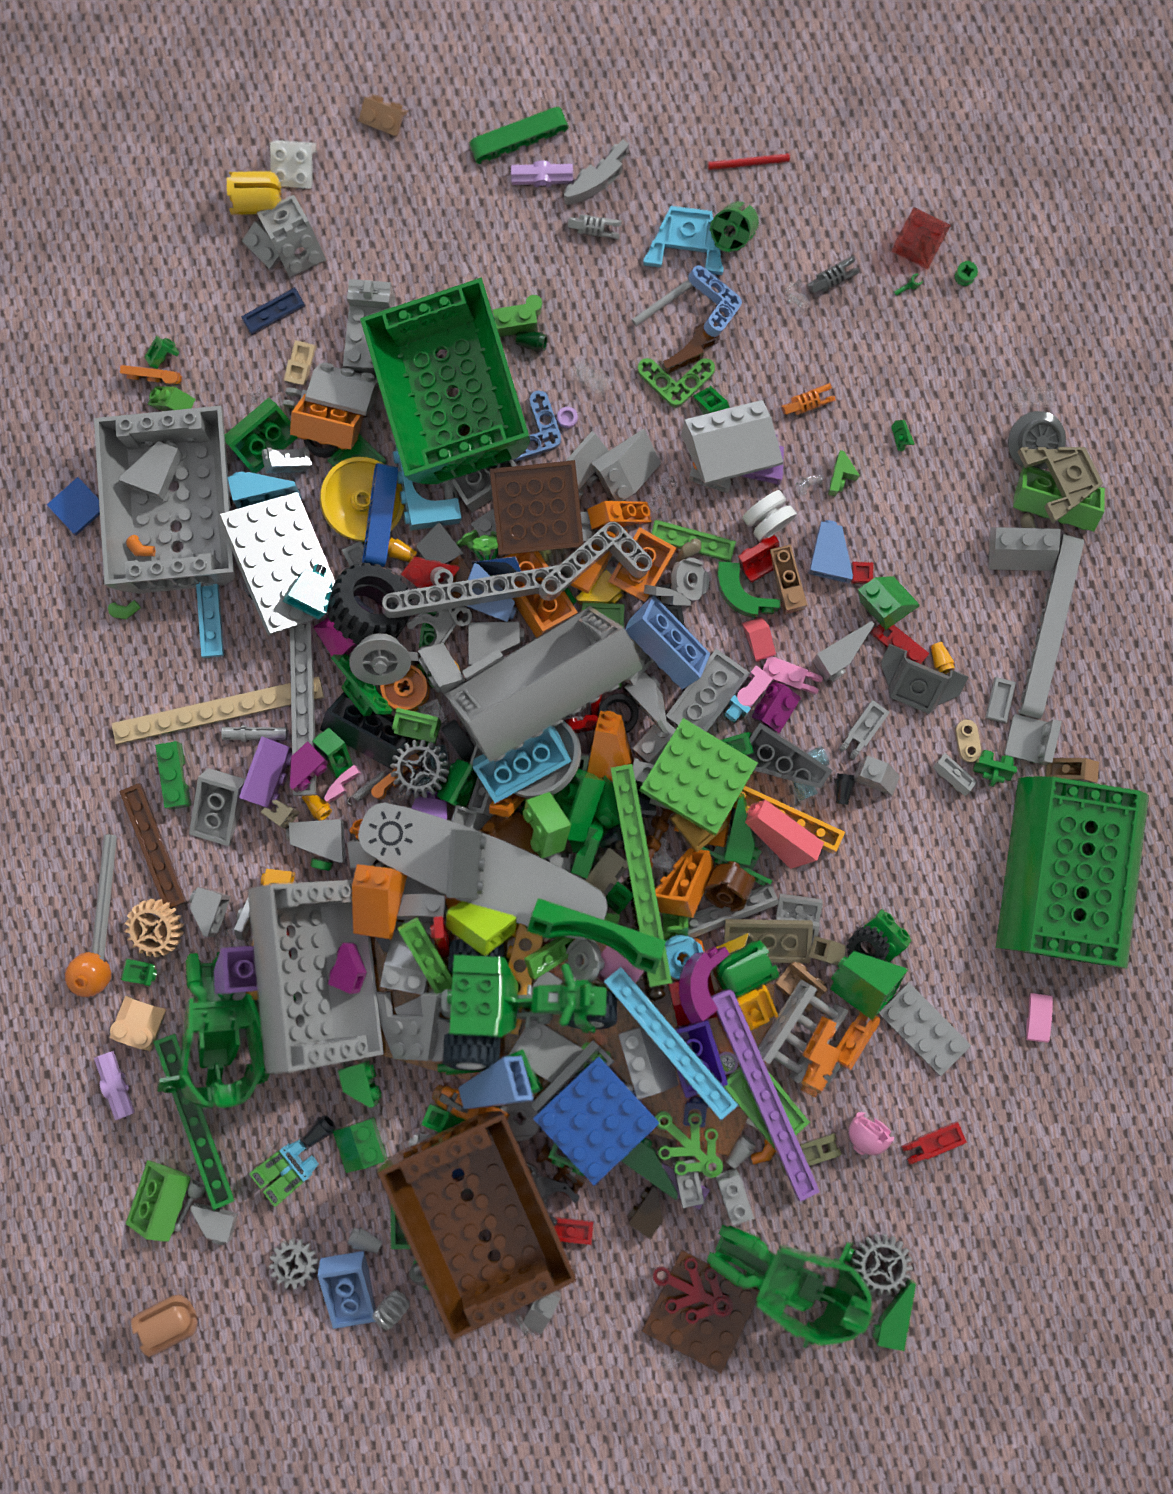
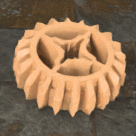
M154 899L144 900L139 905L134 906L127 915L129 919L124 923L129 926L125 932L130 934L128 941L133 940L134 942L132 948L138 946L139 953L146 951L147 957L154 955V957L167 955L170 951L176 949V945L181 942L180 937L184 933L180 930L184 924L178 922L182 915L176 916L174 913L177 908L170 909V903L163 905L162 899L157 901Z

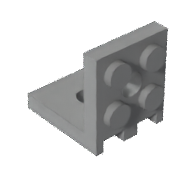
M294 195L280 201L272 210L267 209L257 212L289 277L297 275L326 260L314 231ZM297 248H304L302 253L295 254Z

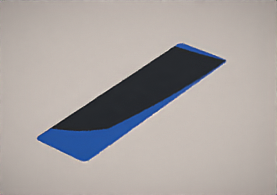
M516 557L472 562V565L474 563L480 565L489 576L521 572Z

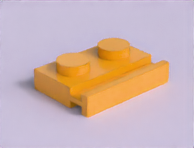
M765 985L759 991L755 989L737 998L750 1031L769 1022V1018L773 1016L775 1018L779 1017Z

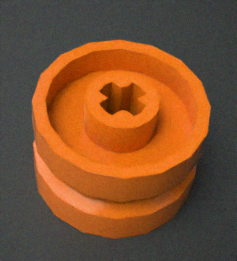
M410 665L409 671L402 679L380 686L382 697L387 700L388 705L395 711L397 708L417 712L429 700V682L422 671L413 665ZM409 687L410 689L403 692V688Z

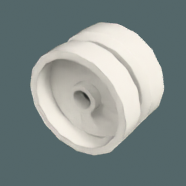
M780 490L760 500L742 517L748 527L757 525L753 534L759 542L779 532L797 516L792 506L782 507L785 504L786 498Z

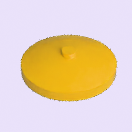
M353 457L343 460L329 471L322 483L320 506L323 516L333 530L347 539L365 542L374 469L376 463L383 464L378 460L368 457ZM398 482L396 485L391 531L400 521L404 510V504H401L400 492L403 491L402 485L398 484Z

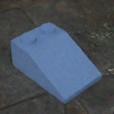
M364 1251L321 1258L318 1279L333 1329L376 1322L373 1319L375 1304L369 1267Z

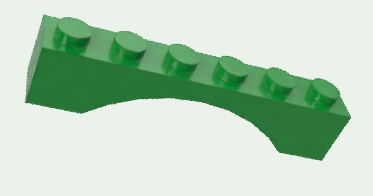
M540 898L537 899L527 932L545 938L575 936L595 940L620 953L633 967L656 974L666 943L665 940Z

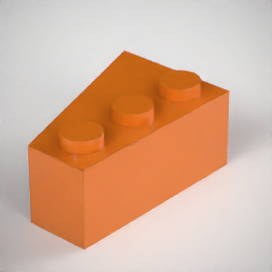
M689 848L673 865L671 873L667 877L663 876L660 880L661 884L655 889L660 913L693 918L714 869L710 851L699 850L695 852L693 848Z

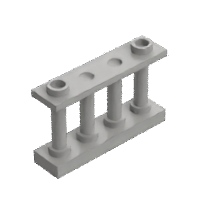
M800 980L780 1011L779 1017L775 1019L758 1046L764 1061L770 1064L775 1059L790 1069L792 1072L789 1077L801 1085L804 1083L802 1080L808 1063L811 1064L812 1061L802 1055L798 1063H795L780 1053L779 1049L785 1040L803 1052L808 1044L790 1033L796 1022H799L812 1032L815 1031L817 1024L802 1014L804 1009L810 1003L826 1014V1018L837 1023L835 1026L836 1030L844 1022L845 1016L848 1013L847 1009L836 1003L831 1008L814 996L817 989L803 980Z

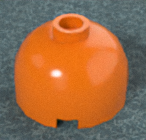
M86 952L79 954L71 960L65 970L67 987L72 993L87 998L99 994L111 980V970L107 961L104 962L100 958L101 956L96 953Z

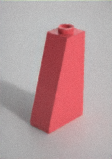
M767 800L753 803L749 807L745 823L790 869L817 861L824 844L823 841Z

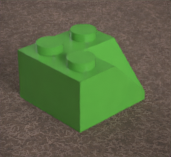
M547 792L526 800L523 816L526 822L530 823L534 829L531 840V847L534 852H537L540 858L543 859L564 851L571 824L551 793Z

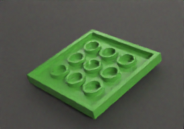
M683 718L639 791L715 836L758 762Z

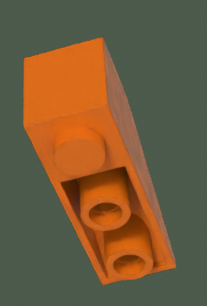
M603 501L587 509L592 529H601L609 522H617L622 527L652 522L647 502Z

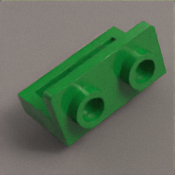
M883 909L878 911L876 916L863 926L864 929L866 926H870V930L876 927L877 933L882 931V937L887 936L888 940L886 943H889L890 947L885 959L888 962H891L903 952L911 942L908 932L900 928L895 923L893 916Z

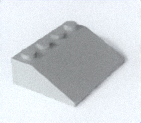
M763 400L684 419L681 436L705 485L783 465L772 419Z

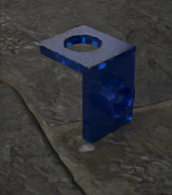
M691 1097V1100H685L683 1119L685 1126H690L688 1122L689 1112L692 1109H698L702 1115V1123L699 1127H705L706 1112L709 1105L702 1097Z

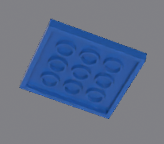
M599 1056L533 1117L535 1122L593 1185L599 1182L659 1124V1121Z

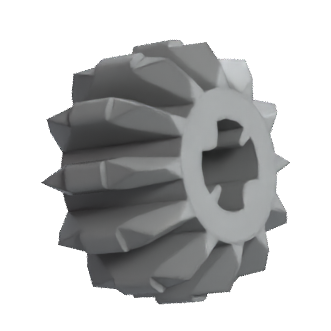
M394 1290L379 1304L373 1313V1319L380 1327L388 1330L406 1313L410 1302L403 1293Z

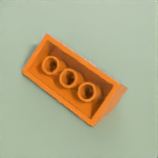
M539 551L514 553L504 557H516L521 571L548 567ZM538 577L535 580L541 584L544 579ZM521 581L514 582L519 588L525 587ZM564 591L551 601L542 599L539 594L512 598L536 638L578 613Z

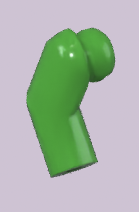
M135 600L127 606L117 605V603H111L108 606L109 614L114 618L128 619L141 609Z

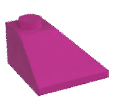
M329 617L313 627L331 656L333 654L348 655L358 646L352 643L353 640L345 639L342 636V632H337L333 627L334 622L331 623Z

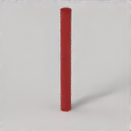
M790 154L708 162V170L790 162Z

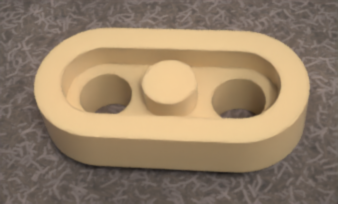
M963 720L955 728L959 756L965 762H974L981 756L978 728L973 721ZM964 727L970 728V734L964 732ZM969 747L973 748V755H970L967 750Z

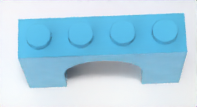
M396 446V450L393 451L394 464H398L399 468L397 482L402 485L403 490L400 492L401 504H405L406 512L403 513L405 524H409L410 531L433 528L439 522L442 526L459 524L461 512L458 498L431 501L421 497L415 491L412 481L405 477Z

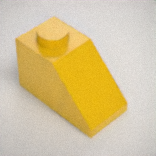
M606 569L588 594L582 591L575 599L581 605L582 603L611 604L612 602L616 604L622 599L624 591L608 582L612 574Z

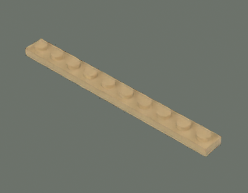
M314 677V700L324 698L321 679L320 677ZM291 683L112 723L115 744H123L291 706Z

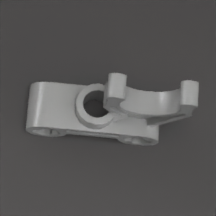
M436 567L430 573V579L433 586L449 584L453 582V575L443 567ZM445 572L444 581L439 583V574ZM437 595L430 596V600L433 602L441 600ZM464 606L439 610L435 616L422 613L408 620L406 626L409 629H413L420 623L432 625L435 632L434 639L428 646L420 648L423 649L444 643L456 625L465 626L470 623L472 614ZM459 611L464 613L462 619L456 617Z

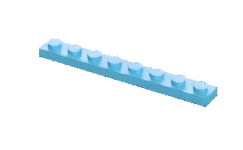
M622 967L618 968L604 981L721 1120L738 1106Z

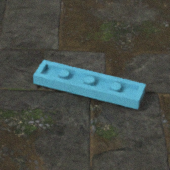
M199 582V584H196L201 657L224 656L219 585L201 586Z

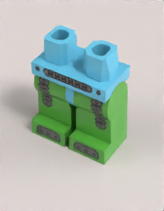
M300 1139L291 1144L288 1143L249 1173L260 1189L264 1188L279 1174L281 1175L279 1179L263 1191L274 1207L313 1175L312 1172L319 1165L312 1155L304 1162L300 1159L298 1155L306 1149Z

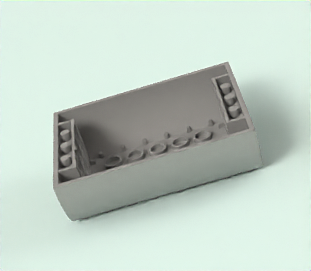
M589 606L506 656L503 660L445 693V696L474 743L491 762L502 759L505 753L511 749L520 748L527 739L540 736L545 728L550 725L555 726L562 722V718L568 714L573 715L579 712L581 706L586 703L597 701L604 692L615 690L622 681L633 679L643 668L624 627Z

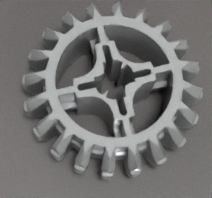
M413 740L412 748H410L408 743H405L404 746L407 749L405 752L400 748L397 750L401 754L400 758L395 755L393 756V759L398 763L390 765L391 768L397 769V771L391 772V776L398 777L393 781L395 785L402 783L399 786L401 792L407 788V796H410L414 791L415 798L419 797L420 792H422L424 798H427L428 790L432 795H435L433 789L435 786L439 790L442 789V786L438 784L439 781L447 782V779L442 777V774H449L448 770L443 769L449 763L448 761H442L446 757L445 753L438 755L441 751L440 747L432 750L434 747L432 742L426 747L425 740H421L420 746H418L416 740ZM424 752L416 761L407 760L415 753ZM430 755L436 760V773L428 768ZM422 764H424L422 767H423L428 773L420 771V772L416 775L417 771L415 770V768H414L413 766H415V767H416V766L420 767ZM403 766L408 767L412 771L410 783H407L404 778ZM423 777L433 778L426 785L416 786Z
M885 1233L882 1234L880 1240L879 1236L874 1234L873 1242L869 1237H866L865 1239L868 1243L866 1246L862 1242L859 1243L863 1250L861 1252L859 1250L854 1251L859 1258H853L852 1262L859 1266H855L853 1269L859 1273L866 1285L869 1286L870 1293L876 1290L877 1294L881 1296L883 1289H885L886 1294L889 1296L891 1295V1288L896 1293L899 1292L897 1287L899 1283L903 1287L906 1286L903 1278L910 1279L911 1277L906 1271H912L913 1269L911 1265L907 1264L912 1261V1258L906 1256L909 1250L902 1248V1241L896 1242L894 1236H891L888 1240ZM887 1247L896 1252L892 1255H881L877 1248ZM872 1252L873 1262L865 1270L866 1259ZM878 1257L885 1262L884 1265L887 1273L879 1267L880 1261ZM899 1260V1269L893 1277L891 1269L897 1263L896 1261ZM882 1274L886 1277L887 1281L877 1282L870 1279L869 1276Z

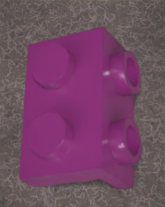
M772 682L766 689L760 703L756 705L751 717L761 721L775 732L780 733L801 697L786 685Z

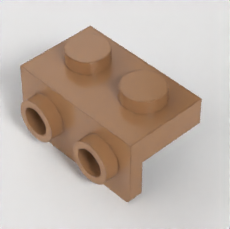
M372 94V97H364L358 122L397 136L403 116L407 115L408 111L402 109V104L393 101L389 104L384 102L383 97Z
M795 961L787 966L773 984L788 997L791 996L800 980L817 989L814 996L818 999L828 990L820 978L813 977L807 972L808 969L803 964ZM808 1003L804 1011L808 1013L813 1005Z

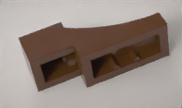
M704 323L698 325L693 332L692 340L677 354L664 360L662 369L669 374L703 359L704 349L717 344L720 336H710L704 329Z

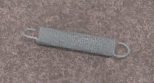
M385 771L378 773V775L373 777V779L368 781L349 798L353 797L357 802L371 792L377 783L386 777Z

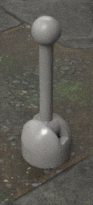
M191 1180L188 1185L187 1192L190 1198L178 1222L175 1223V1232H179L182 1229L181 1224L193 1200L200 1198L206 1190L204 1184L197 1180Z

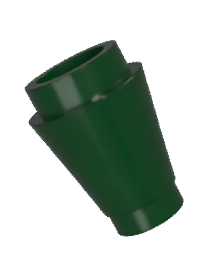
M543 332L517 333V345L536 352L546 350L548 343L547 334H543Z

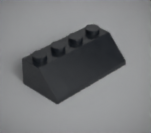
M345 692L327 709L320 727L322 732L330 728L346 745L392 770L394 769L390 765L398 763L393 759V756L395 755L399 758L401 756L397 750L400 748L405 752L407 749L404 744L408 743L410 746L414 740L413 738L394 734L392 726L395 717L390 714H376L372 711L370 716H363Z

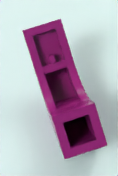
M712 947L705 952L695 953L683 967L679 981V995L682 1007L691 1023L703 1022L718 1010L709 994L707 982L711 970L729 955L726 947Z

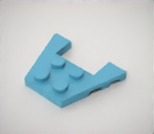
M671 206L644 258L643 265L662 268L664 248L667 247L706 252L705 269L711 274L723 275L724 268L721 262L720 249L714 245L715 242L711 237V231H709L711 221L713 220L712 211Z

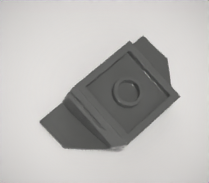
M889 644L881 660V665L889 686L890 698L930 714L938 705L961 694L969 678L968 676L954 670H950L948 675L907 659L906 650Z

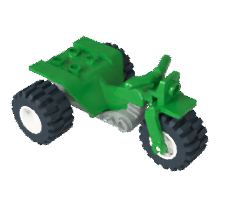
M461 938L449 944L448 970L453 974L452 990H444L441 1000L442 1015L450 1017V1032L444 1035L442 1063L449 1068L465 1071H484L499 1061L500 1037L516 1028L517 1019H525V1026L529 1028L530 1020H537L538 1024H550L553 1014L561 1015L559 1020L561 1026L567 1025L572 1028L581 1029L582 1033L586 1034L588 1032L595 1033L596 1030L610 1028L617 1024V996L607 991L605 987L592 985L588 980L575 981L570 966L567 963L561 965L567 987L563 985H539L533 987L531 994L532 986L528 984L527 995H518V983L504 959V945L502 943L486 956L482 955ZM519 1009H532V1012L522 1010V1013H519Z

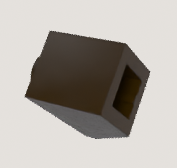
M654 1184L650 1188L646 1186L640 1195L642 1201L638 1207L634 1205L627 1215L630 1218L628 1224L650 1240L663 1222L657 1186Z

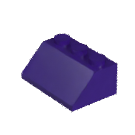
M705 1020L675 1028L674 1030L722 1087L727 1086L728 1082L709 1021ZM675 1066L685 1098L698 1095L699 1093Z

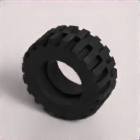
M362 563L361 566L355 564L351 565L350 568L344 569L338 575L331 589L327 608L329 620L331 623L334 622L333 627L337 632H342V636L345 639L349 638L353 640L352 643L357 645L365 637L372 634L382 633L397 638L410 616L388 618L384 614L370 613L364 610L354 597H369L382 607L383 598L387 594L408 590L407 585L401 582V577L391 573L392 570L388 568H381V565L378 564L373 566L370 563ZM412 599L408 600V603L413 606ZM394 602L386 605L389 609H396L398 607Z

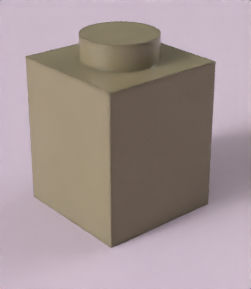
M814 936L809 957L837 966L844 957L846 945Z

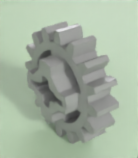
M291 1238L289 1244L283 1241L281 1243L282 1248L277 1246L274 1249L276 1254L270 1256L274 1263L270 1264L269 1268L275 1269L271 1276L279 1277L277 1284L284 1281L285 1288L292 1284L293 1288L296 1289L299 1283L305 1286L307 1284L306 1279L309 1281L313 1279L311 1272L315 1273L318 1269L313 1264H316L319 1260L313 1258L316 1250H309L310 1243L304 1246L303 1239L295 1243L294 1238ZM293 1249L290 1255H283L285 1251ZM302 1252L305 1254L308 1261L304 1260ZM295 1257V1264L297 1266L292 1271V1263L290 1262ZM305 1272L303 1276L294 1278L296 1273Z

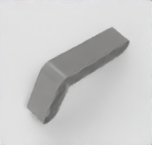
M609 522L544 578L539 587V595L547 601L555 599L608 551L636 578H642L652 567V559L620 524ZM607 531L613 532L616 537L608 536ZM591 545H598L601 551H595ZM621 547H627L630 553L623 552ZM576 558H582L585 564H579ZM636 562L642 563L645 569H640ZM561 571L568 572L570 578H564L561 575ZM545 585L553 586L555 591H547Z

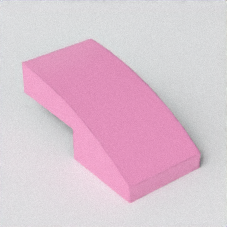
M352 766L335 780L324 797L327 803H331L347 793L343 785L361 775L357 766Z
M1034 993L1029 995L1026 1040L1049 1042L1053 996Z

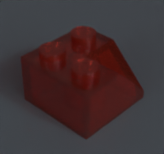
M913 207L891 252L928 270L951 225Z

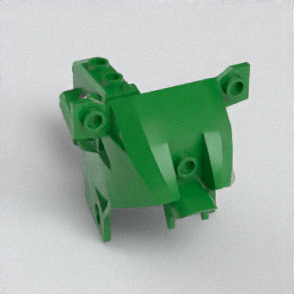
M217 952L216 958L212 963H201L198 953H192L187 956L185 961L187 988L194 995V998L189 999L186 1005L181 1070L178 1071L177 1076L159 1078L157 1092L173 1093L180 1087L185 1098L202 1108H212L214 1103L220 1108L241 1105L251 1097L258 1084L268 1081L270 1073H266L264 1064L261 1019L252 995L246 994L241 1000H234L233 995L235 993L215 994L214 969L220 952ZM245 1028L252 1064H246L244 1077L235 1080L232 1084L225 1085L222 1082L224 1066L232 1064L240 1046L239 1029ZM199 1032L197 1041L199 1067L207 1068L206 1087L195 1088L188 1078L187 1067L193 1033Z
M722 1225L718 1235H721V1238L715 1249L716 1253L710 1252L707 1262L712 1269L736 1287L745 1289L757 1287L760 1289L755 1300L757 1307L794 1336L805 1338L802 1347L807 1348L810 1344L814 1346V1344L832 1345L855 1339L860 1333L866 1331L872 1318V1311L870 1310L872 1307V1297L863 1278L852 1267L845 1264V1261L850 1262L855 1250L852 1249L854 1243L847 1242L840 1259L834 1258V1260L785 1245H779L778 1251L775 1254L769 1251L767 1245L761 1241L760 1237L731 1225ZM726 1261H729L745 1270V1275ZM808 1261L826 1268L833 1267L839 1269L840 1277L835 1288L823 1285L825 1277L807 1267H803L805 1262ZM816 1300L828 1302L824 1314L814 1322L807 1321L806 1325L784 1312L787 1305L804 1312L813 1307Z

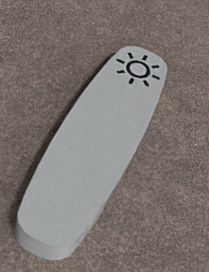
M380 803L371 807L365 814L359 828L358 837L360 845L365 852L399 872L447 895L451 829L477 830L411 808ZM483 833V836H486V849H482L481 858H485L484 872H480V881H483V894H479L477 899L456 898L460 901L514 915L517 918L516 922L526 926L529 925L538 898L603 920L608 908L606 897L602 891L585 880L536 855ZM564 936V937H569V938L578 939V940L587 939V938H583V937Z

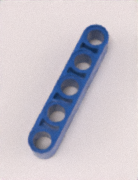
M380 463L375 465L362 563H370L372 566L378 564L382 568L385 567L398 467Z

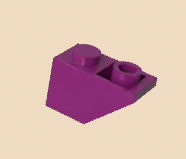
M308 741L291 756L290 788L295 792H302L311 784L310 780L315 776L318 777L323 774L327 769L326 765L329 764Z
M345 942L337 950V960L329 972L330 979L328 984L349 994L360 993L367 971L357 945L353 942Z

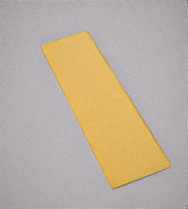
M749 933L716 948L726 947L729 953L745 947Z

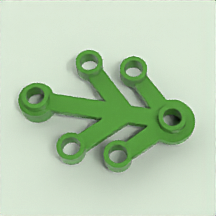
M667 1111L656 1113L655 1118L659 1121L657 1127L661 1130L666 1129L684 1146L668 1147L663 1145L658 1149L659 1157L663 1160H668L670 1157L695 1156L700 1161L695 1163L677 1161L674 1164V1170L678 1175L702 1171L705 1176L714 1178L721 1174L723 1163L716 1156L715 1141L718 1138V1133L714 1128H707L704 1131V1137L707 1140L706 1155L700 1149L699 1125L702 1123V1118L698 1113L693 1112L688 1116L691 1140L672 1123V1117ZM698 1116L699 1121L695 1124L692 1123L691 1118ZM662 1117H666L668 1119V1122L665 1125L660 1124V1119ZM709 1131H713L715 1133V1136L712 1139H709L707 1137ZM668 1149L669 1154L665 1157L662 1156L661 1151ZM710 1163L716 1164L714 1170L708 1169ZM680 1164L685 1165V1169L682 1172L677 1171V1167Z

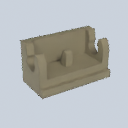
M272 800L278 806L276 812L265 807L263 808L262 814L285 829L289 828V823H292L300 813L297 809L278 800Z

